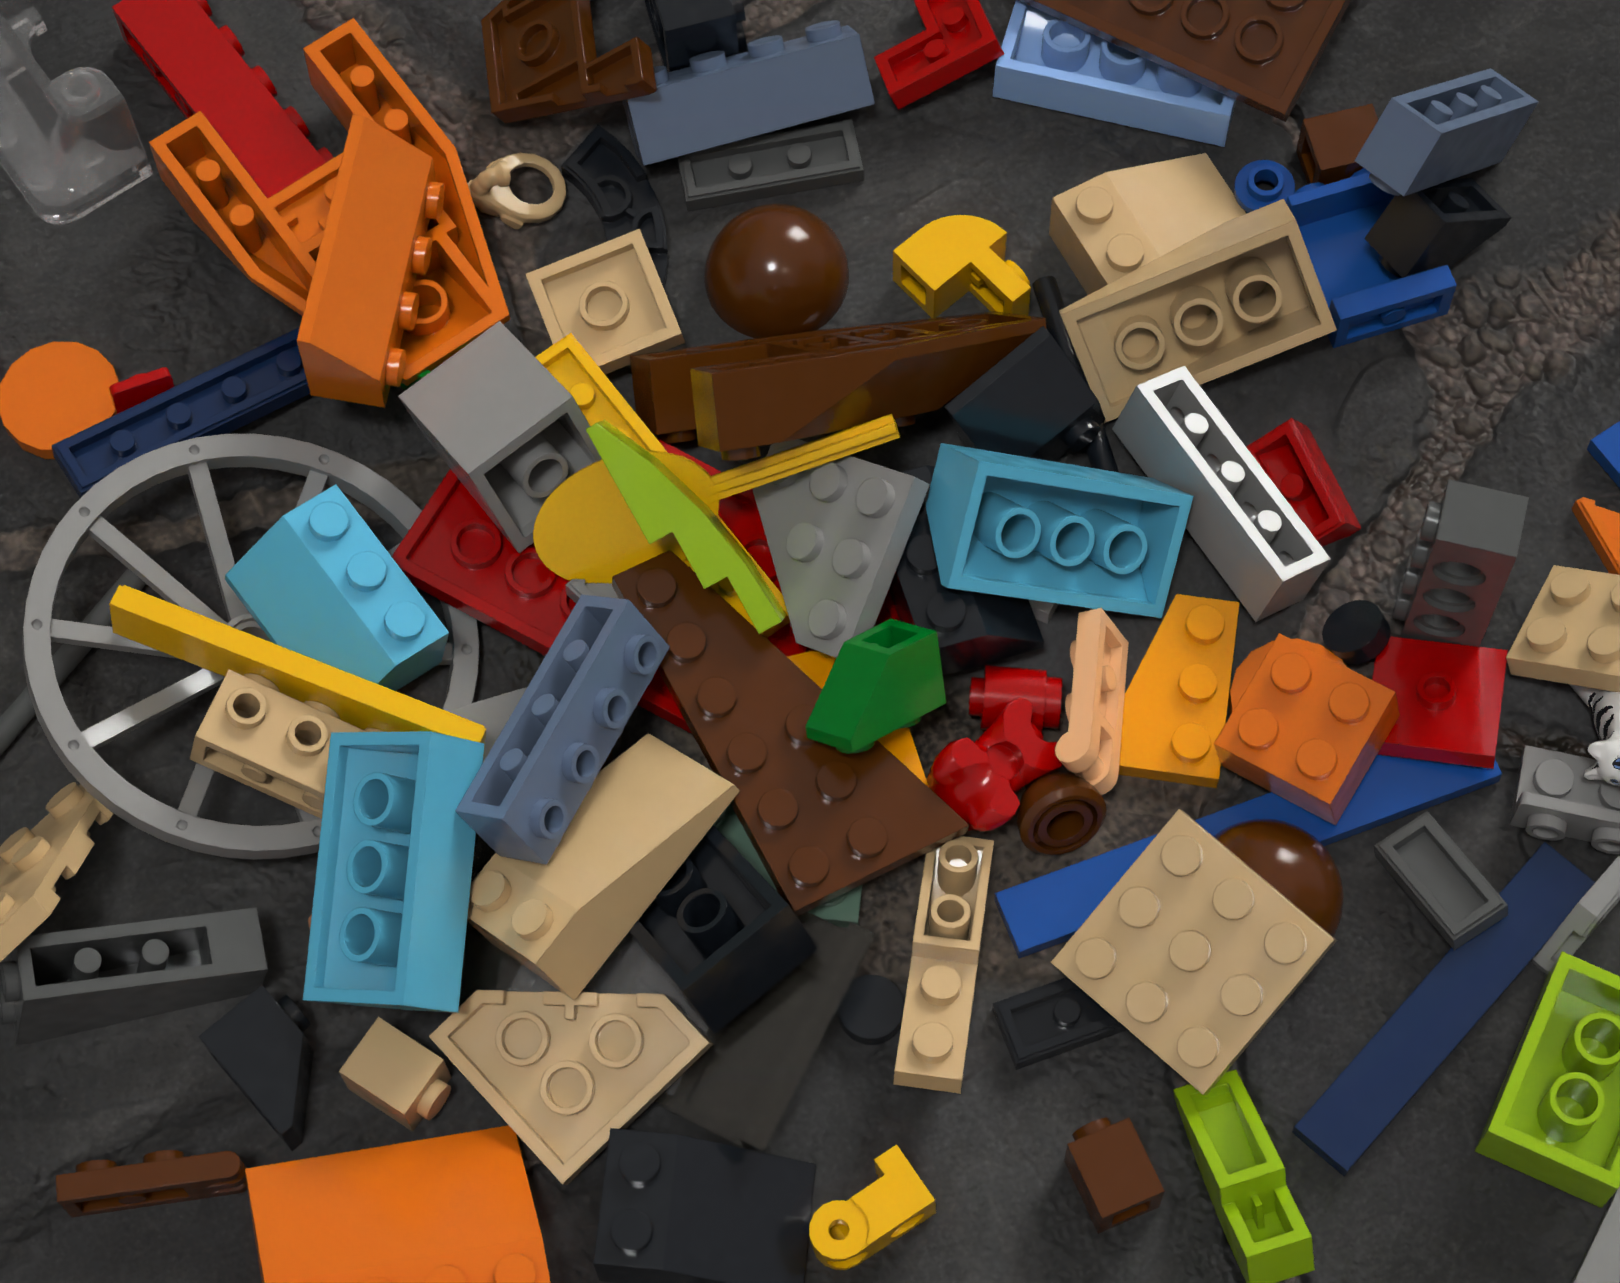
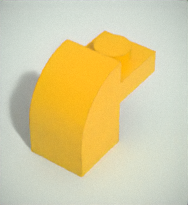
M953 215L939 218L926 224L893 250V281L931 318L938 317L969 291L991 312L996 311L1029 316L1030 282L1024 271L1011 260L1005 261L1007 232L989 220L970 215Z

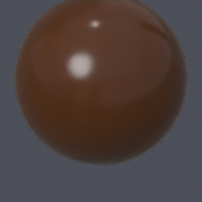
M768 204L740 213L722 228L714 239L707 255L704 283L712 308L728 326L751 338H760L818 330L833 318L843 304L849 285V268L840 240L822 219L797 206Z
M1252 819L1233 824L1214 836L1334 937L1343 910L1342 880L1332 856L1313 835L1285 821Z

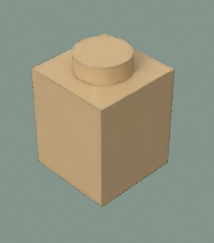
M380 1017L376 1019L339 1070L342 1079L350 1091L412 1132L423 1117L431 1120L436 1116L445 1104L451 1091V1086L447 1083L452 1077L444 1059Z

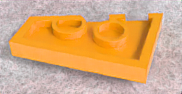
M1182 594L1175 595L1125 693L1119 775L1217 788L1221 763L1214 743L1226 724L1240 602Z

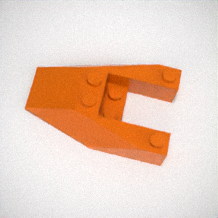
M352 18L303 48L312 87L347 132L349 131L353 114L369 118L433 158L436 182H441L445 185L441 216L439 220H429L426 237L432 239L429 268L426 275H416L413 293H418L419 295L415 327L412 331L403 330L399 349H405L406 351L402 383L408 386L417 380V375L427 369L429 371L433 370L497 322L501 321L502 324L508 322L510 314L456 147L357 21ZM201 111L149 141L160 178L192 221L252 283L303 316L343 153L267 199Z

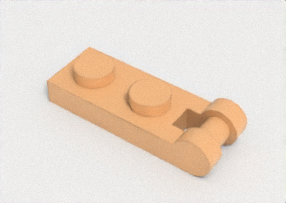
M1102 608L1078 613L1076 640H1073L1070 645V658L1073 666L1072 692L1067 694L1065 700L1069 726L1068 732L1062 735L1056 743L1055 754L1068 771L1084 778L1103 795L1113 789L1119 775L1129 642Z

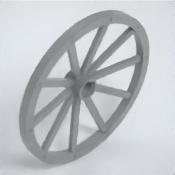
M220 434L184 440L145 453L115 469L97 482L71 507L50 536L33 572L26 599L22 645L23 665L28 692L37 719L53 750L67 770L88 793L112 813L162 841L195 852L252 860L279 859L316 853L319 850L322 819L296 807L295 810L300 822L285 825H239L197 817L215 773L214 770L199 763L195 765L178 810L150 797L114 771L95 751L96 749L221 685L225 676L203 668L81 732L76 726L62 697L55 675L51 655V642L169 658L176 657L115 634L110 626L51 619L56 594L64 573L78 548L88 536H91L167 602L271 642L225 580V574L235 565L209 470L226 467H255L305 476L307 479L296 507L322 493L325 484L330 486L337 484L342 492L369 507L390 524L402 538L405 537L422 510L390 481L365 465L327 448L287 437L263 434ZM188 474L229 622L227 623L105 520V518L126 501L152 486ZM399 544L388 551V553L391 556L393 555ZM440 600L449 631V642L446 643L442 662L438 664L450 665L446 697L442 710L446 711L470 704L473 701L478 675L479 637L477 619Z

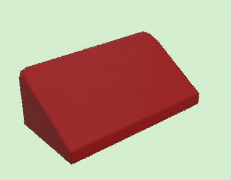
M1290 418L1246 446L1322 547L1351 536L1361 529L1312 432L1306 425Z

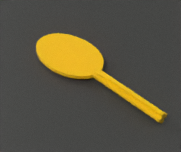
M889 414L710 476L702 466L686 457L661 451L648 452L659 459L717 517L719 500L898 439L900 434L893 415ZM602 459L578 470L559 484L543 503L534 524L533 540L539 558L552 572L569 581L572 579H585V583H612L613 576L669 550L682 561L687 558L673 532L651 544L648 543Z

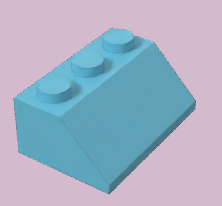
M337 484L283 515L225 574L226 582L274 644L394 691L402 688L442 662L449 631Z

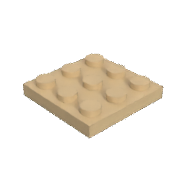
M1178 809L1054 957L1051 963L1202 1095H1207L1337 940L1188 814Z

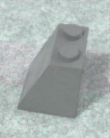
M501 321L486 330L398 396L424 437L518 553L534 543L533 530L536 517L552 491L578 470L602 459L586 431V428L590 427L573 396Z

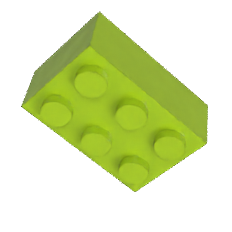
M1562 951L1545 979L1475 1148V1152L1600 1208H1603L1620 1185V976Z

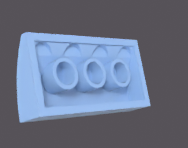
M1015 1L1001 46L1004 55L997 59L995 66L992 97L1225 147L1236 99L1021 1Z

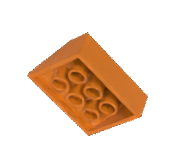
M509 1125L245 1168L262 1283H551L542 1233L517 1134Z

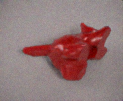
M1015 698L1006 705L991 726L975 742L968 737L952 741L934 759L927 777L928 786L969 824L968 831H992L1011 820L1020 805L1015 792L1063 765L1055 754L1057 742L1044 741L1041 731L1035 724L1031 723L1033 707L1028 699Z

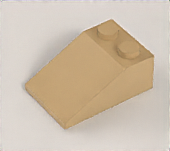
M1202 153L1105 172L1053 197L1049 235L1085 292L1089 295L1215 227L1246 214V212L1238 204L1234 194L1208 155Z

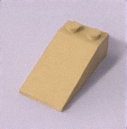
M1284 199L1227 221L1059 310L1088 385L1101 405L1105 417L1104 423L1120 416L1137 385L1182 366H1185L1196 382L1201 385L1337 331L1297 221Z
M648 733L599 771L591 789L587 792L547 865L502 857L497 853L491 857L471 882L467 921L491 944L566 996L575 1000L740 790L733 783Z

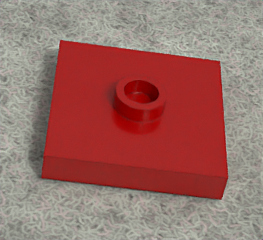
M1390 636L1385 648L1375 657L1372 680L1396 692L1400 716L1377 755L1494 769L1508 650Z

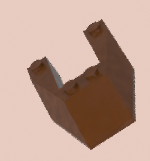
M992 311L812 330L631 355L630 363L636 414L653 434L659 435V439L663 442L677 443L698 438V446L721 452L722 460L727 461L761 456L760 446L782 443L849 429L889 414L893 415L897 427L912 425L916 423V414L938 410L968 388L1042 326L1046 328V318Z

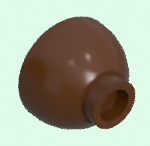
M1057 769L1025 785L1026 790L1021 797L1020 805L1017 809V827L1022 842L1031 851L1043 855L1064 854L1083 846L1099 831L1106 817V803L1092 784L1082 777L1060 772Z

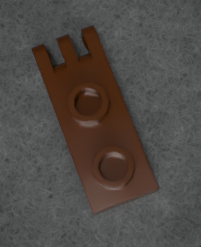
M161 1150L144 1155L143 1163L117 1166V1163L112 1160H91L76 1165L75 1173L56 1175L57 1202L73 1218L239 1194L248 1190L245 1175L246 1166L239 1156L232 1151L184 1157L182 1151Z

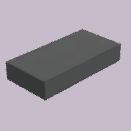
M1428 811L1374 845L1375 857L1454 951L1508 916V904Z

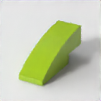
M1237 1070L1226 1072L1207 1095H1202L1191 1084L1173 1089L1174 1099L1205 1186L1246 1283H1277L1314 1271L1312 1236L1287 1187L1285 1167Z

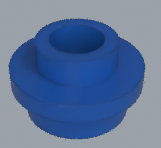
M1257 160L1245 165L1238 172L1234 184L1236 201L1246 213L1284 199L1286 202L1287 196L1295 193V182L1289 170L1283 165L1270 160ZM1255 183H1268L1275 188L1267 191L1261 190Z

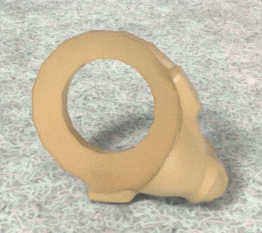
M516 153L491 162L486 167V170L481 171L474 180H470L467 183L474 206L483 213L500 217L503 223L513 229H520L524 223H541L550 220L562 209L566 199V184L560 170L548 159L530 153ZM521 167H533L542 171L552 184L553 194L551 198L540 204H528L519 200L509 187L510 173Z

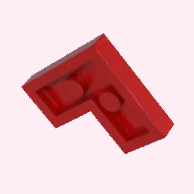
M914 0L926 30L874 57L888 93L898 110L1004 55L980 0Z

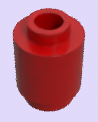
M985 665L983 678L971 677L968 715L980 716V729L987 730L1008 703L1017 697L1028 699L1032 704L1031 723L1035 724L1041 733L1043 728L1058 729L1062 700V678L1047 677V671L1041 669Z

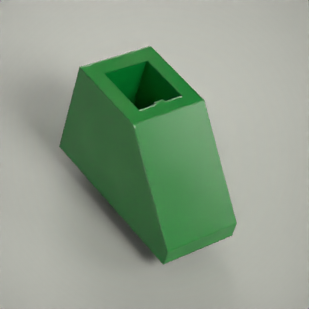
M889 619L845 641L805 726L807 738L836 747V750L842 753H859L872 748L876 740L897 729L916 725L921 721V716L946 704L937 631Z

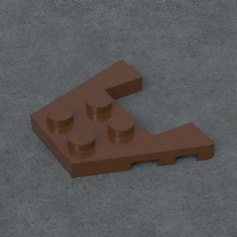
M502 0L481 20L491 113L505 124L647 96L657 91L651 48L640 38L635 37L597 58L590 0Z

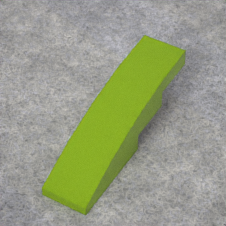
M606 420L586 428L589 437L649 544L673 532L703 588L706 589L728 577L759 634L783 621L786 613L751 558L699 497L659 459Z

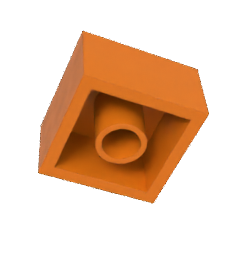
M1279 633L1217 737L1214 746L1220 763L1224 768L1336 826L1400 716L1396 692Z

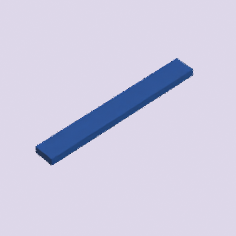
M1377 755L1336 826L1272 792L1196 819L1195 821L1211 835L1215 836L1223 829L1242 821L1276 819L1304 829L1313 835L1323 846L1497 783L1502 776V772L1496 760L1494 762V769ZM1157 834L995 893L994 901L1018 958L1020 959L1070 940Z

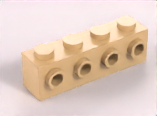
M229 669L195 735L190 760L322 819L331 732L384 731L375 728L362 730L340 720L339 715L333 709L316 701L300 702L280 693L279 688L263 676L247 673L243 676Z

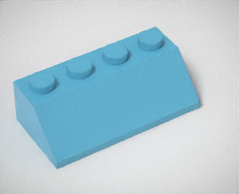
M941 443L925 506L941 585L946 588L1092 609L1102 608L1106 611L1162 618L1194 496L1150 477Z
M432 731L331 732L303 993L304 1001L458 1013L476 832L455 810L483 764L484 743Z

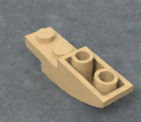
M960 836L926 853L893 1085L961 1094L994 840Z

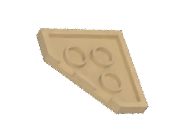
M72 782L62 788L47 803L46 810L49 812L47 816L31 830L27 827L19 829L0 846V962L52 914L60 901V897L55 893L56 887L54 885L60 875L66 880L76 875L95 844L90 838V832L88 831L94 820L99 825H102L109 821L113 815L109 809L88 793L81 784L78 786L76 782Z
M476 990L459 1007L458 1013L453 1012L429 1035L430 1039L560 1183L568 1185L608 1146L610 1128L626 1129L713 1045L668 995L654 993L615 994L581 992L575 1000H572L564 993L558 991Z

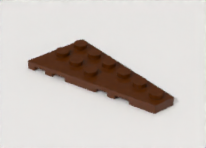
M671 550L612 577V587L618 598L630 600L670 646L657 670L712 771L733 783L740 790L730 804L778 893L789 904L796 916L806 913L967 833L969 824L878 740L875 741L872 748L866 751L849 754L837 751L836 747L808 739L805 726L822 689L761 633L759 634L757 629L710 586L704 589L696 573Z

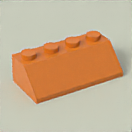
M354 114L352 115L298 332L297 345L311 396L385 408L390 386L399 387L403 379L406 351L405 349H399L403 330L412 331L415 327L419 295L418 293H413L416 275H426L429 268L432 239L426 237L429 220H439L441 216L445 185L444 183L436 182L433 158L369 118Z

